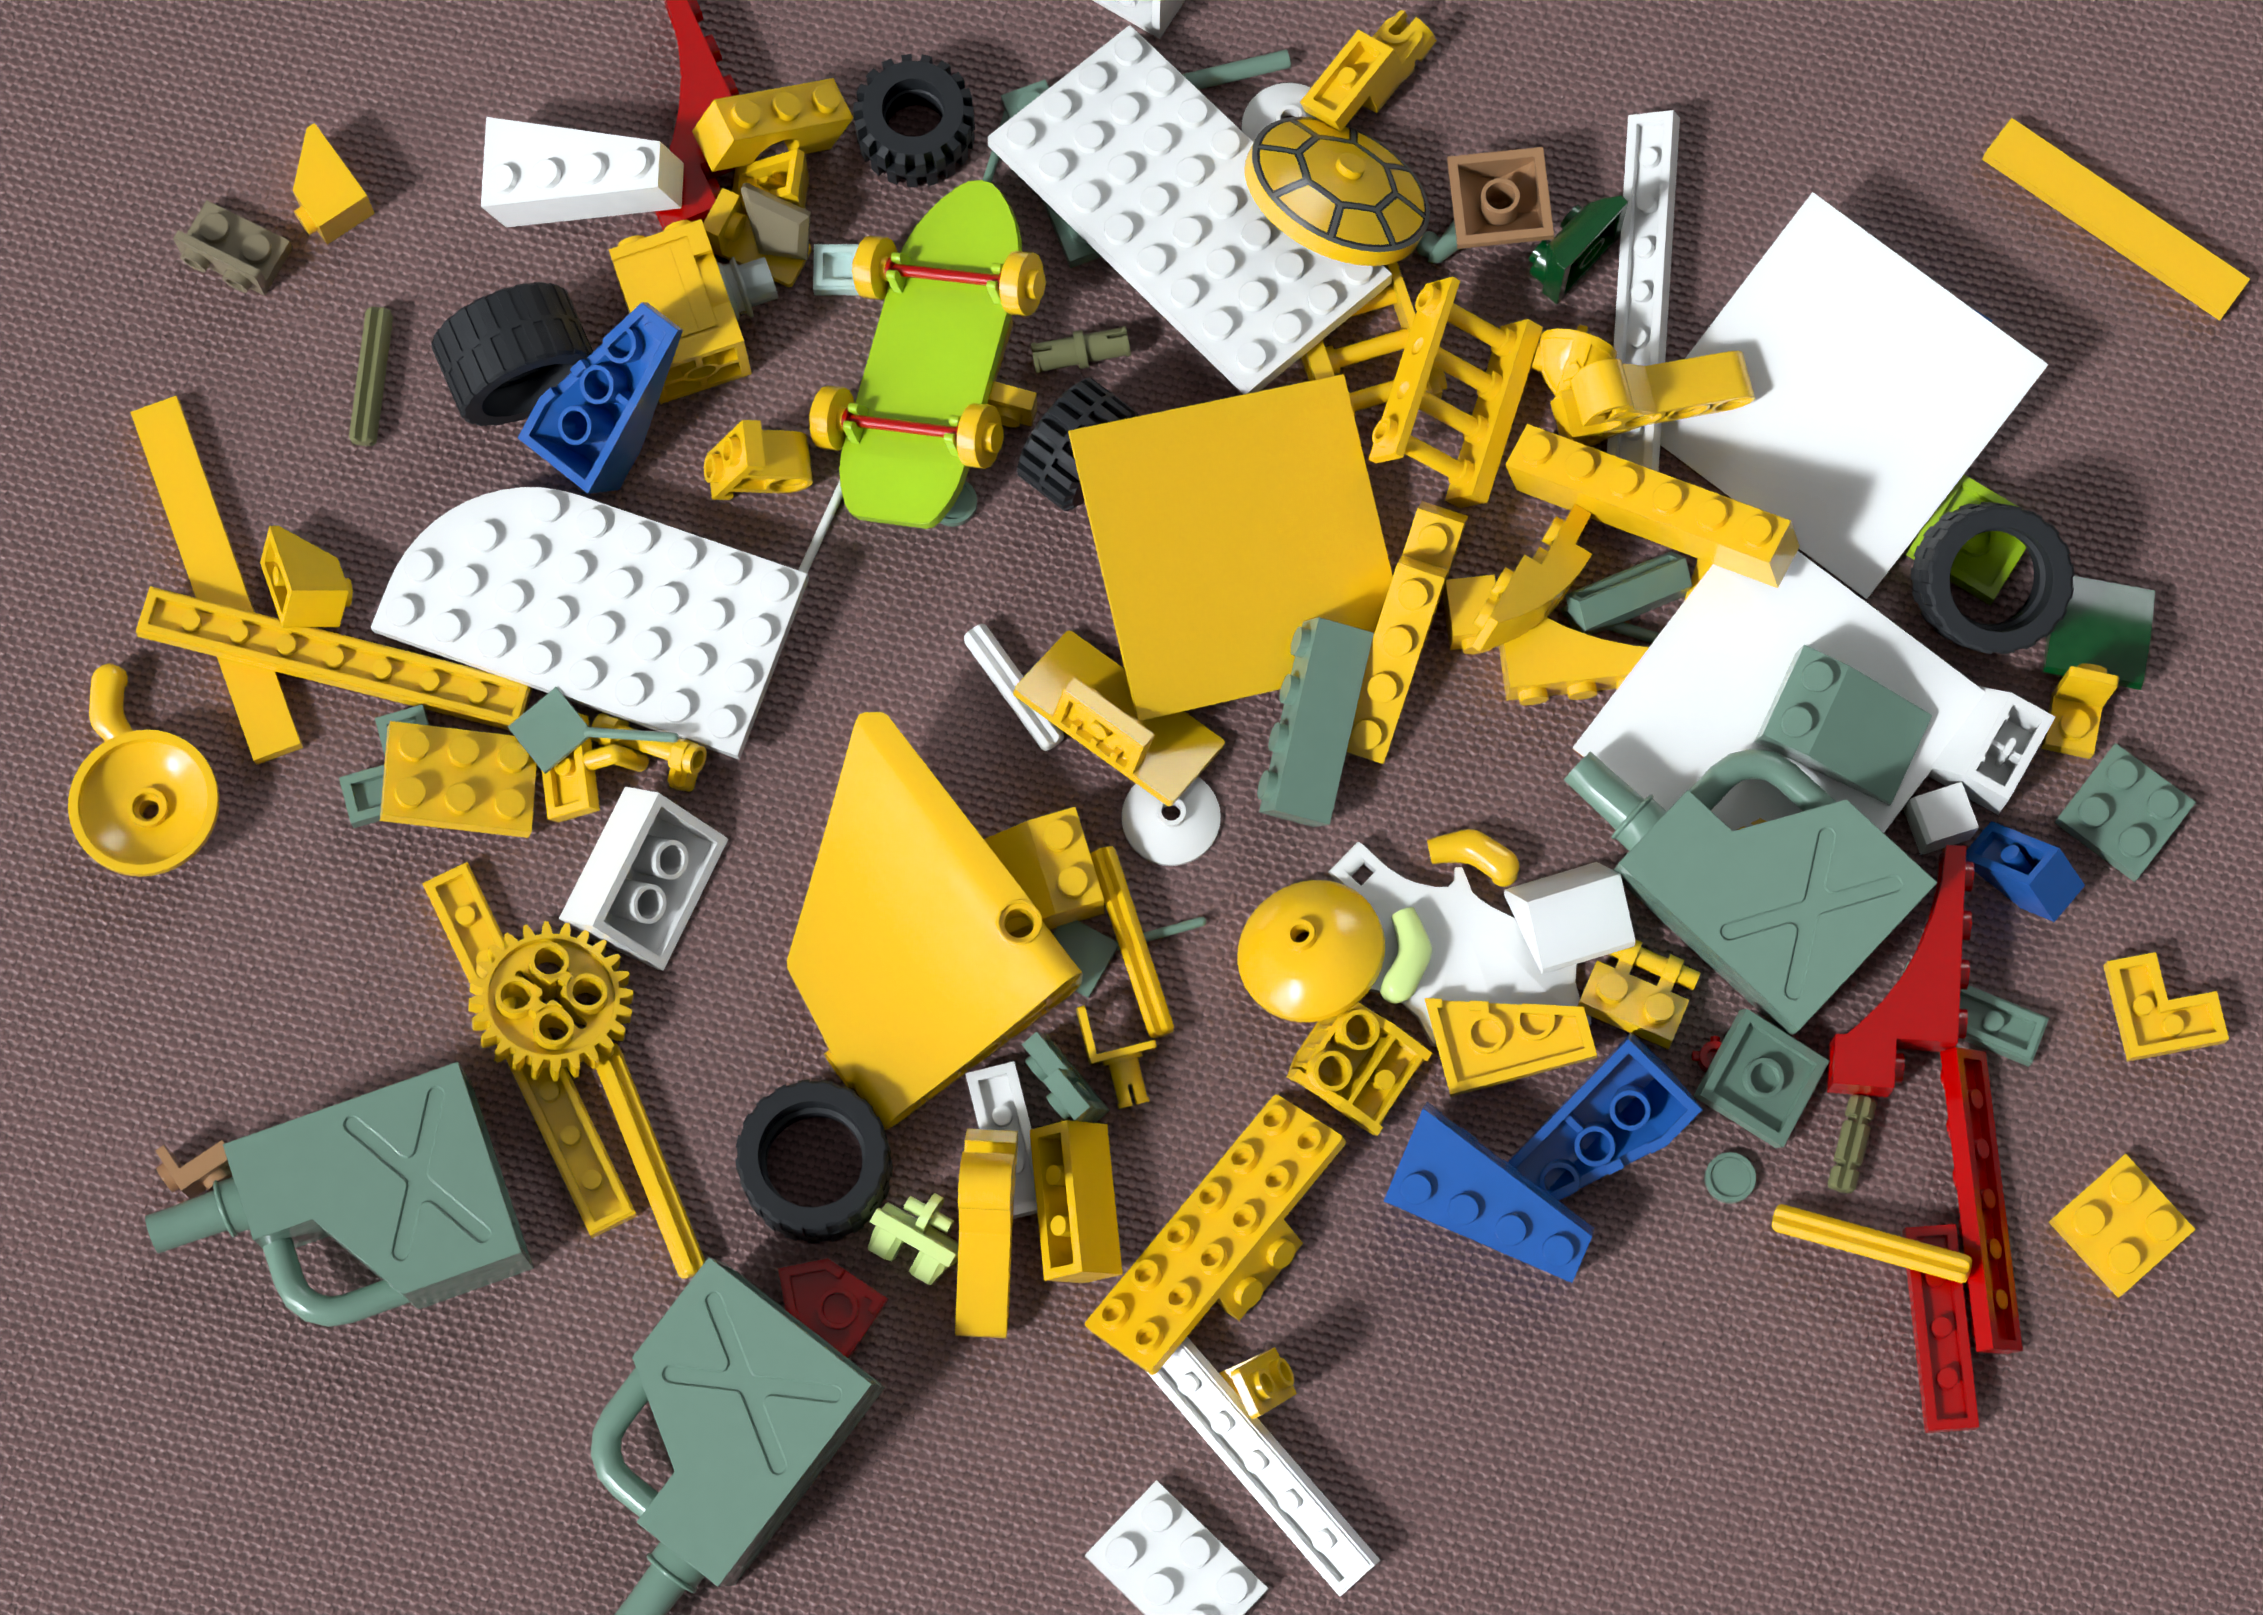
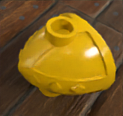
M1579 324L1577 330L1551 329L1541 334L1531 369L1542 373L1546 384L1555 397L1560 391L1572 389L1570 380L1583 367L1597 361L1617 358V351L1601 338L1588 334V326Z

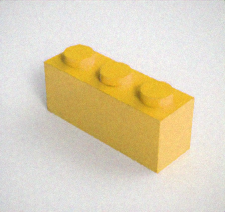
M1065 1120L1029 1130L1044 1281L1088 1283L1123 1275L1107 1124Z

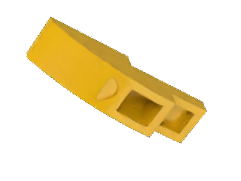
M1574 504L1564 520L1555 516L1541 540L1549 545L1547 550L1539 546L1532 558L1524 554L1514 571L1507 567L1504 568L1490 592L1498 597L1496 602L1488 598L1473 622L1474 625L1481 629L1471 647L1478 651H1483L1516 639L1538 625L1556 608L1592 555V553L1576 545L1592 513Z

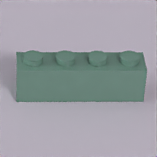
M1320 617L1304 621L1302 627L1299 626L1296 629L1291 642V655L1295 656L1291 675L1288 674L1285 677L1279 696L1280 702L1284 704L1280 723H1275L1269 737L1268 748L1269 751L1273 752L1269 771H1264L1258 785L1257 797L1262 800L1259 813L1311 827L1330 825L1373 639V632Z

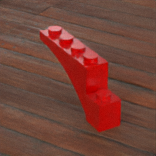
M664 0L665 8L677 38L681 74L679 110L669 150L684 163L682 208L654 211L663 231L668 225L681 220L694 222L702 219L704 223L721 191L716 178L735 170V168L712 172L692 132L714 99L740 95L731 74L723 77L717 66V63L723 61L713 35L710 34L704 37L698 23L704 21V17L697 0Z
M1946 845L1939 856L1937 884L1928 921L1916 951L1901 978L1883 1001L1847 1034H1835L1829 1045L1827 1093L1888 1097L1893 1091L1895 1083L1902 1084L1904 1076V1054L1896 1053V1049L1940 1052L1955 1048L1958 1044V1039H1965L1968 1012L1967 1009L1959 1008L1960 989L1967 990L1970 962L1969 960L1962 959V940H1970L1972 912L1964 910V892L1972 891L1974 881V863L1966 862V846Z

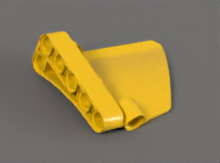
M864 712L859 714L853 727L830 815L787 958V969L829 1049L824 1053L827 1061L848 1088H853L861 1099H865L873 1107L875 1115L880 1118L884 1129L887 1130L905 1119L1068 998L1080 987L1083 973L1042 921L1038 908L1032 903L890 717L882 712ZM1014 917H1023L1031 922L1033 930L1025 937L1016 938L1006 931L1005 925Z

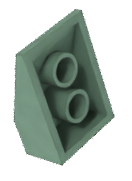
M1803 645L1795 653L1754 742L1890 806L1932 715L1853 667L1807 645Z

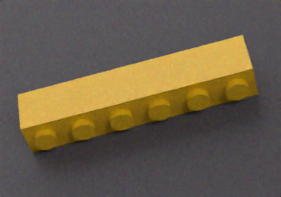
M1530 424L1526 425L1505 464L1514 486L1519 492L1567 510H1571L1574 504H1577L1592 513L1591 519L1776 588L1781 584L1800 547L1791 520Z

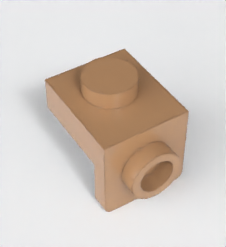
M223 1140L181 1166L173 1152L165 1145L155 1150L163 1162L156 1167V1170L172 1193L180 1189L192 1199L205 1190L213 1191V1182L215 1180L222 1181L233 1177L223 1144H225Z

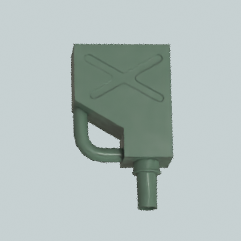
M1752 748L1728 754L1711 766L1668 811L1653 799V795H1649L1646 799L1641 797L1591 751L1564 779L1571 788L1616 830L1611 838L1617 839L1629 851L1614 869V871L1621 874L1623 886L1775 1027L1790 1036L1804 1026L1937 884L1929 874L1847 799L1836 802L1796 764L1776 752ZM1756 778L1766 780L1776 786L1803 812L1732 831L1711 810L1741 781Z
M458 1062L225 1143L223 1147L233 1177L222 1181L215 1180L213 1182V1191L145 1216L150 1239L158 1254L228 1231L232 1237H237L238 1233L250 1230L253 1241L263 1248L274 1286L285 1306L304 1321L326 1327L351 1324L407 1303H411L420 1310L534 1269L472 1081ZM330 1236L381 1278L382 1281L343 1295L327 1296L319 1294L306 1281L295 1248Z
M708 1257L633 1355L634 1370L605 1406L592 1432L591 1458L598 1479L614 1498L640 1517L637 1523L660 1541L652 1553L647 1554V1559L652 1564L614 1615H667L686 1590L696 1593V1587L704 1577L718 1587L735 1586L885 1389V1386L840 1353L804 1323L792 1316L786 1309L732 1267ZM648 1401L675 1471L660 1492L656 1491L632 1472L624 1462L621 1452L622 1438L627 1428Z

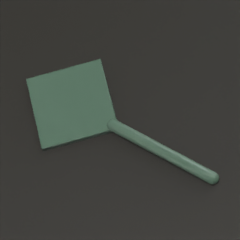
M557 687L508 726L509 730L545 774L590 737L672 743L679 740V735L672 732L588 727Z
M1198 917L1144 932L1143 934L1146 942L1205 926L1206 919ZM1076 920L1057 926L1053 935L1083 973L1082 983L1075 992L1089 999L1117 950H1120L1117 940L1114 941Z

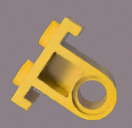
M742 420L707 453L705 458L704 477L710 483L712 500H731L733 492L792 493L810 487L813 480L806 434L797 431L762 430L760 420Z

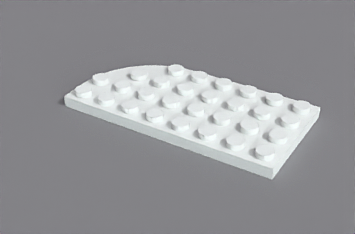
M520 487L499 490L468 500L449 510L429 525L410 545L397 564L371 629L374 633L546 693L557 687L569 701L658 732L677 733L679 739L696 742L707 749L740 760L806 589L809 576L807 573L577 494L542 487Z

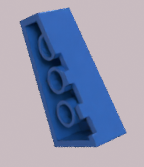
M1427 1101L1415 1125L1384 1202L1573 1283L1592 1239L1594 1227L1544 1189L1539 1188L1519 1173L1518 1169L1506 1160L1499 1158L1478 1142L1477 1138L1465 1129L1457 1126Z

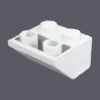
M1978 686L1986 693L1930 767L1932 770L1927 776L1945 786L1962 782L1968 799L1999 815L2012 796L2053 723L2055 716L2012 692Z

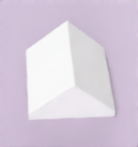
M1598 862L1504 890V896L1541 974L1635 946V936L1621 874Z

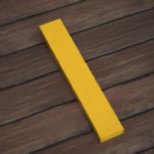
M2013 118L2009 120L1984 153L1983 161L2219 321L2250 281V278Z

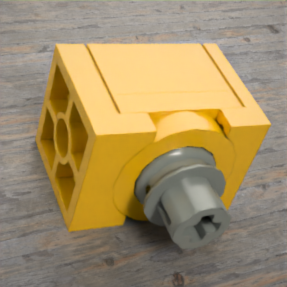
M702 219L694 222L689 220L677 221L668 225L663 232L648 237L643 235L631 236L619 242L617 247L609 249L629 314L640 303L648 302L683 329L659 398L660 404L752 374L738 321L740 316L745 314L751 318L754 317L752 307L778 299L776 287L765 257L741 265H737L734 257H731L729 263L725 265L716 262Z

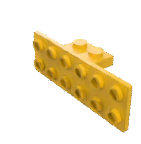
M1274 1095L1085 1322V1326L1090 1332L1146 1372L1155 1375L1216 1301L1226 1313L1240 1321L1246 1312L1257 1304L1265 1289L1279 1272L1290 1264L1295 1253L1302 1246L1303 1242L1286 1223L1284 1218L1345 1146V1139L1341 1134L1279 1095Z

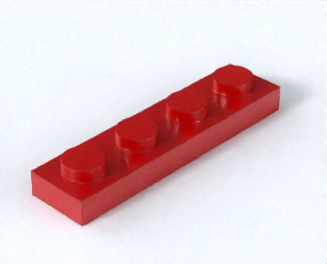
M1956 1224L1905 1227L1902 1230L1904 1238L1959 1252ZM1906 1268L1925 1433L1976 1430L1979 1428L1963 1283Z

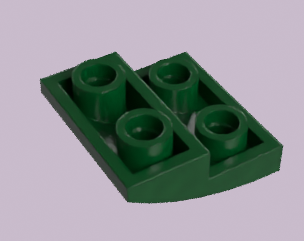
M2073 576L2074 592L2067 606L2068 611L2063 620H2060L2054 627L2055 630L2046 638L2043 672L2064 676L2072 666L2077 667L2079 664L2085 663L2095 664L2106 668L2107 674L2119 676L2118 686L2141 690L2149 653L2155 590Z

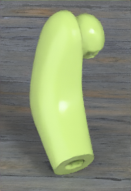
M1414 907L1397 911L1391 917L1397 940V956L1380 987L1382 997L1389 1003H1401L1414 995L1431 959L1432 946Z

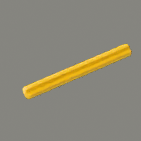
M614 1043V1054L611 1057L597 1052L599 1062L596 1070L677 1273L682 1279L694 1277L705 1263V1258L622 1051Z

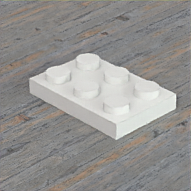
M1157 1480L1085 1554V1557L1144 1615H1245L1268 1591V1587Z

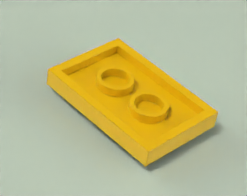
M390 721L387 727L380 821L529 838L532 832L537 763L517 738L512 735Z

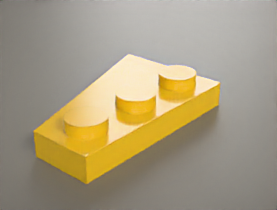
M1424 998L1451 1097L1597 1058L1584 1007L1524 1003L1522 1005L1489 1003V1001L1470 1000V1002Z

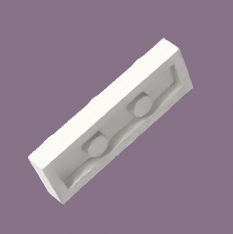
M1015 1062L965 1073L979 1129L1018 1131L1013 1219L1036 1214L1037 1203L1029 1132L1031 1125Z

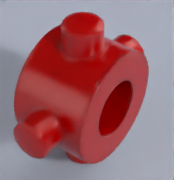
M1711 1036L1710 1042L1706 1043L1700 1051L1692 1052V1061H1698L1699 1067L1705 1073L1722 1044L1720 1037Z

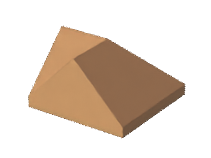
M1543 147L1447 157L1457 249L1550 240L1554 238Z

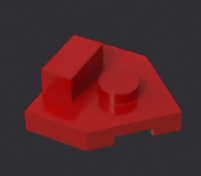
M828 1258L778 1268L786 1311L850 1359L889 1299Z

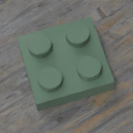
M2115 743L2054 823L2135 882L2196 802Z
M1742 1009L1739 1010L1693 1097L1771 1146L1782 1148L1786 1144L1829 1060L1752 1011Z

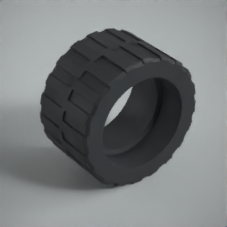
M544 282L518 284L475 300L473 303L456 311L453 316L443 322L441 328L436 331L431 343V348L461 417L466 422L479 426L504 425L528 418L539 397L550 387H556L571 373L570 369L580 359H586L593 353V349L567 291L559 285Z
M1981 502V504H1966L1953 512H1947L1939 518V521L1933 527L1930 526L1923 535L1924 538L1921 544L1917 546L1914 553L1915 560L1913 568H1911L1912 594L1914 601L1918 603L1921 610L1920 614L1926 622L1934 627V631L1940 636L1952 640V643L1979 652L2009 654L2015 653L2016 650L2028 649L2036 645V642L2043 637L2047 638L2055 630L2054 627L2057 623L2063 620L2068 611V603L2073 597L2074 564L2071 563L2069 555L2071 552L2066 542H2063L2059 536V531L2052 524L2045 522L2042 519L2043 517L2035 512L2023 510L2022 507ZM1988 531H2001L2018 538L2026 546L2031 556L2034 570L2031 593L2023 607L2010 619L1996 624L1978 623L1966 617L1956 607L1950 590V572L1957 553L1973 536Z
M799 1080L798 1083L788 1086L785 1084L778 1087L769 1096H764L756 1103V1108L751 1114L748 1113L743 1122L742 1132L737 1138V1158H735L736 1170L741 1180L740 1184L757 1216L760 1215L768 1227L773 1231L777 1230L784 1234L786 1238L794 1241L803 1240L812 1244H820V1242L830 1240L832 1242L838 1241L852 1232L854 1234L858 1232L872 1218L876 1209L880 1208L883 1200L887 1198L890 1190V1177L893 1176L891 1150L886 1132L880 1118L875 1115L873 1107L865 1099L857 1096L852 1089L846 1086H838L832 1081ZM820 1117L839 1121L852 1131L862 1150V1169L855 1186L841 1199L820 1207L797 1206L784 1199L770 1182L767 1170L768 1153L774 1140L784 1129L804 1119Z

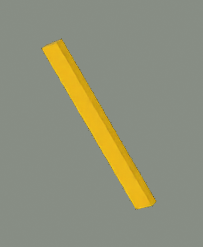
M173 396L130 412L195 597L255 612L178 397ZM217 657L256 765L302 749L303 745L276 671Z
M152 586L149 587L135 631L137 636L414 707L423 705L426 710L509 730L508 726L526 712L533 689L532 687L480 669L314 627H282L278 618Z
M466 862L422 884L470 983L472 978H481L476 973L477 962L479 960L491 962L488 958V947L494 945L502 950H505L504 936L470 865ZM521 973L516 975V977H523ZM516 996L508 997L503 1001L506 1006L513 1009L523 1008L528 1004L524 999ZM548 1028L541 1032L545 1038L553 1040ZM508 1056L506 1060L512 1071L513 1058ZM527 1064L516 1074L513 1073L591 1238L599 1236L637 1217L638 1215L567 1067L560 1068L558 1081H553L549 1068H542L539 1077L536 1080L532 1079L531 1066Z

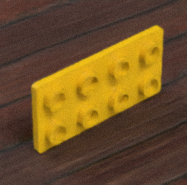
M1070 630L1066 631L1017 683L1013 691V695L1167 806H1172L1222 750L1225 743L1224 739L1185 711L1139 721L1136 718L1125 669Z

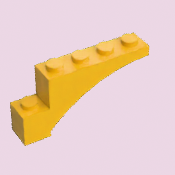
M1424 501L1417 508L1403 554L1397 563L1372 639L1348 743V753L1384 764L1441 598L1445 581L1453 564L1468 519L1467 515Z
M1495 575L1449 579L1445 581L1442 595L1450 650L1462 649L1465 654H1480L1492 649L1478 651L1471 647L1481 629L1473 624L1478 613L1488 598L1494 602L1498 598L1490 593L1496 583ZM1546 617L1520 637L1499 646L1506 701L1519 700L1521 705H1536L1548 701V696L1568 694V698L1571 700H1583L1596 696L1598 694L1597 691L1618 689L1649 647L1633 646L1600 639L1567 628Z

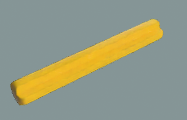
M1113 846L1097 849L1090 853L1148 1035L1151 1038L1165 1036L1174 1031V1024L1116 849Z
M1779 1204L1772 1218V1228L1776 1232L1955 1282L1965 1283L1971 1271L1972 1259L1966 1254L1792 1206Z

